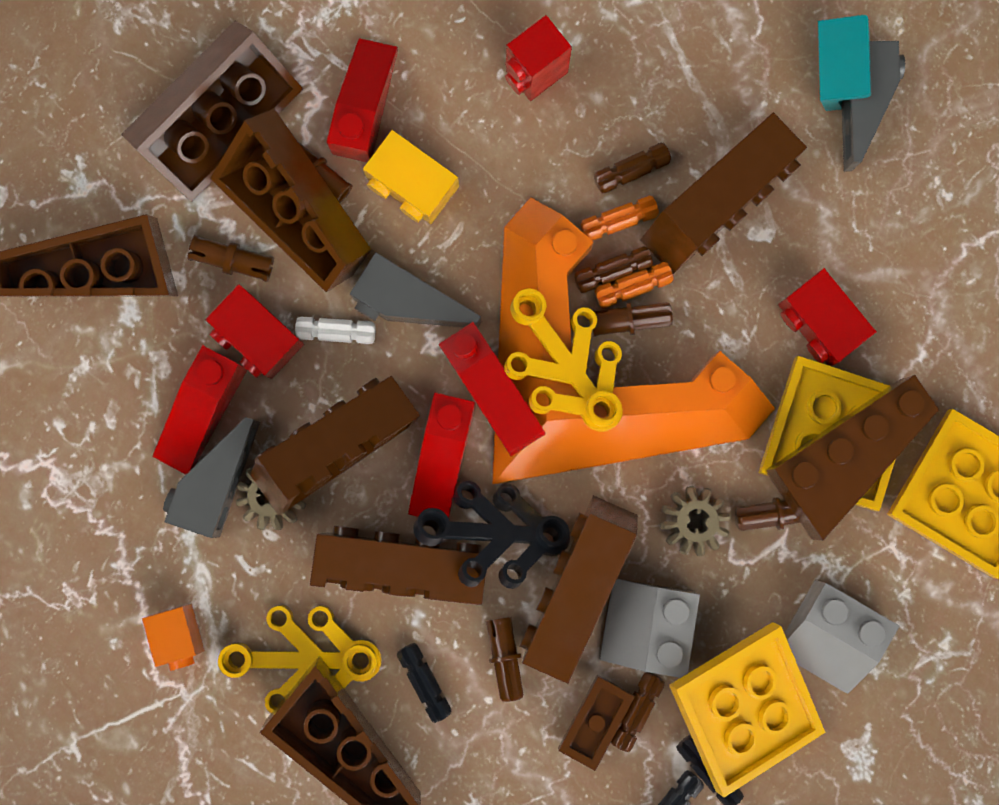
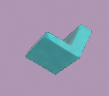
M858 15L818 21L820 101L826 111L842 110V100L868 98L871 96L869 19L867 15Z

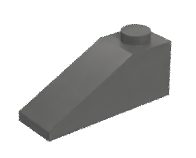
M870 41L871 96L868 98L842 100L844 172L853 171L863 161L900 79L904 77L905 57L904 55H899V41Z
M376 252L350 292V296L357 302L354 309L373 321H376L377 317L380 316L387 321L452 327H465L474 322L477 328L482 322L480 315Z
M245 417L178 482L176 489H170L163 506V511L167 512L165 523L209 538H220L237 490V484L240 482L260 425L259 421Z

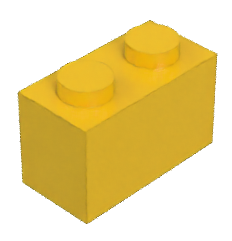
M393 130L390 131L363 168L366 178L369 180L366 185L380 197L387 199L391 195L402 203L399 209L417 223L424 219L429 224H432L459 188V180L455 174Z

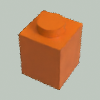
M192 604L142 618L155 667L168 664L170 671L195 664L193 656L205 651Z

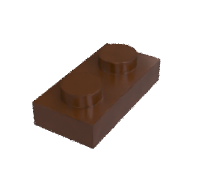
M597 675L564 735L558 751L596 771L635 696Z

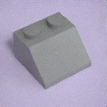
M617 579L609 596L600 660L644 672L678 678L688 674L700 594L693 591Z
M814 580L784 634L797 665L848 694L880 662L899 625L831 585Z

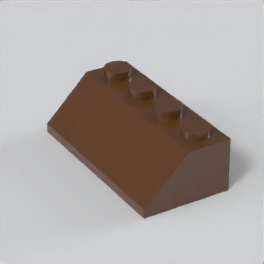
M235 20L121 135L192 202L212 182L210 177L244 121L273 108L279 114L303 88L258 36Z

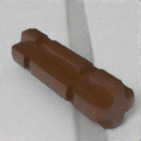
M660 142L649 147L647 153L641 151L615 163L612 169L608 166L597 171L594 176L595 183L601 193L612 191L617 188L616 186L619 183L625 185L651 173L653 167L659 169L668 165L672 160L670 151L665 143Z
M643 246L632 250L628 256L624 253L597 263L594 269L587 267L577 271L574 275L580 292L586 293L596 289L600 283L601 285L609 282L613 283L619 278L632 274L635 270L638 272L650 269L653 265V259L648 248Z
M649 672L643 674L638 684L640 689L638 692L634 691L633 695L635 698L611 741L613 746L625 752L632 750L637 740L636 732L640 733L655 705L653 701L655 696L659 698L665 686V682L660 677Z

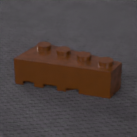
M275 108L246 119L210 179L325 292H328L352 277L372 249Z
M773 112L666 207L640 241L661 263L667 262L674 274L697 252L701 256L705 255L720 240L716 235L720 230L726 227L731 231L747 215L744 208L750 202H753L757 207L775 190L770 184L777 177L784 182L801 166L796 159L805 151L807 146Z
M148 214L0 251V297L178 296L158 219Z
M916 375L900 379L765 471L811 539L823 541L939 409Z
M392 376L382 382H379L377 378L369 381L357 391L359 396L347 403L344 400L339 401L323 413V418L313 424H310V422L295 430L287 440L277 446L269 447L254 459L255 464L250 476L278 516H281L413 426L420 417V414Z
M594 495L585 515L582 513L578 514L569 535L574 538L568 552L562 550L554 567L553 574L558 575L552 589L545 587L536 607V610L541 612L540 618L536 626L529 623L519 647L526 649L522 664L569 684L636 539L637 514Z
M334 526L333 533H320L316 536L310 586L325 587L326 583H335L351 591L364 592L380 589L382 593L395 596L415 597V594L424 595L423 598L430 600L482 605L485 578L479 585L468 587L458 577V570L467 559L475 558L481 552V545L457 542L456 549L442 548L440 544L427 546L419 542L417 538L415 544L399 542L400 534L375 531L374 538L358 536L359 529L343 526ZM466 568L467 573L471 577H478V573L474 568Z
M318 656L268 716L260 733L348 805H421L420 790L322 658Z

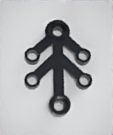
M463 481L455 490L453 496L455 503L463 509L472 508L486 523L450 521L442 510L428 508L420 513L413 526L414 535L417 540L427 546L438 545L443 539L490 542L475 558L467 559L458 570L459 580L468 587L479 585L485 578L487 569L513 543L530 545L517 560L507 561L498 573L500 583L509 589L519 587L526 579L527 571L543 555L550 557L558 556L562 550L565 551L570 543V530L563 519L557 516L542 517L520 496L517 487L508 483L499 486L494 493V505L481 494V489L475 482ZM466 490L470 492L473 499L465 498L461 491ZM501 493L508 494L512 502L505 501ZM499 510L504 512L512 510L527 526L514 525ZM423 526L432 527L436 535L428 534L423 529ZM543 533L550 534L554 542L549 541ZM466 568H474L478 573V577H471L467 573ZM507 569L514 570L518 575V579L510 578L507 574Z

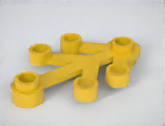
M531 288L519 291L511 303V315L519 324L528 325L555 363L529 358L523 352H514L504 364L506 375L514 380H521L527 375L571 384L580 397L555 394L550 387L540 386L529 397L530 408L538 414H546L550 410L581 415L584 423L595 431L605 432L613 429L620 422L623 414L622 404L619 398L613 394L616 365L622 357L620 346L615 342L606 341L596 349L594 359L599 366V373L595 387L586 375L591 333L597 325L595 312L589 308H580L572 315L570 327L574 332L570 353L543 316L547 307L544 296L539 291ZM520 305H529L533 309V315H524L520 311ZM585 316L590 322V327L580 326L577 317ZM608 349L612 351L614 361L605 360L602 356V350ZM520 360L524 364L525 370L522 372L515 371L511 366V361ZM536 395H546L549 399V405H539L536 401ZM595 405H601L606 409L607 415L605 418H600L595 414Z
M278 605L268 611L266 616L267 624L271 629L280 631L298 651H251L250 647L246 644L232 643L226 646L218 656L219 669L224 675L231 678L241 677L251 668L298 669L280 688H275L266 695L265 707L270 713L276 708L271 703L272 695L281 694L285 697L318 656L322 658L329 669H340L335 674V677L343 688L352 680L358 682L370 680L378 673L382 662L381 653L375 644L362 639L353 641L334 621L332 610L324 605L317 606L309 612L308 624L313 630L322 631L340 652H323L293 621V613L290 608ZM277 610L283 611L287 617L286 623L282 626L275 624L273 621V614ZM316 611H324L327 614L328 622L326 625L319 626L314 622ZM237 651L244 655L245 662L242 666L238 667L232 663L231 656L233 652ZM355 654H366L369 659L368 665L363 668L356 666L354 663Z

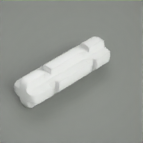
M298 317L295 324V335L301 340H313L314 337H318L319 341L352 343V340H356L360 344H372L375 340L376 327L371 321L358 320L357 324H355L352 320L319 318V321H315L313 317Z

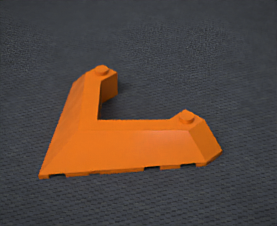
M531 197L504 227L498 360L503 367L508 357L514 352H523L529 358L555 363L528 325L519 324L511 315L510 306L514 297L519 291L527 288L535 289L544 296L547 307L543 316L571 353L572 342L567 277L590 253L594 243L565 216ZM520 305V311L524 315H533V309L529 305ZM719 351L709 359L690 382L613 387V394L619 398L622 404L623 414L620 422L609 431L599 432L592 430L584 423L581 415L550 410L546 414H538L531 409L546 434L513 456H510L495 433L492 485L748 440L775 408L753 379ZM520 360L511 361V366L515 371L522 372L525 370L524 364ZM527 375L521 380L511 379L528 406L531 393L540 386L550 387L555 394L580 397L571 384ZM536 395V401L539 405H549V399L546 395ZM601 405L594 406L595 414L600 418H605L607 415L606 409Z

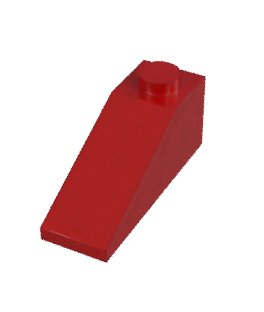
M361 38L358 39L335 104L329 129L327 145L332 155L368 162L373 156L397 57V46Z
M474 322L439 343L440 348L510 456H513L546 434L511 378L506 375L504 367Z
M202 345L181 383L152 457L185 475L189 473L198 462L247 370L236 362Z
M434 392L408 515L418 517L425 509L437 508L442 510L449 518L476 408L475 402Z

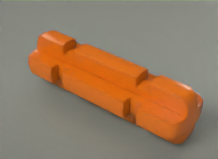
M649 195L638 199L634 205L630 202L601 213L599 218L594 215L582 220L580 224L581 231L594 241L602 238L603 233L610 235L637 225L641 219L645 222L656 218L659 214V208L654 197Z
M662 262L652 266L650 271L644 269L619 278L613 285L609 282L598 286L595 289L598 304L601 308H607L617 304L619 299L623 302L652 291L654 286L660 288L671 284L674 278L669 264Z

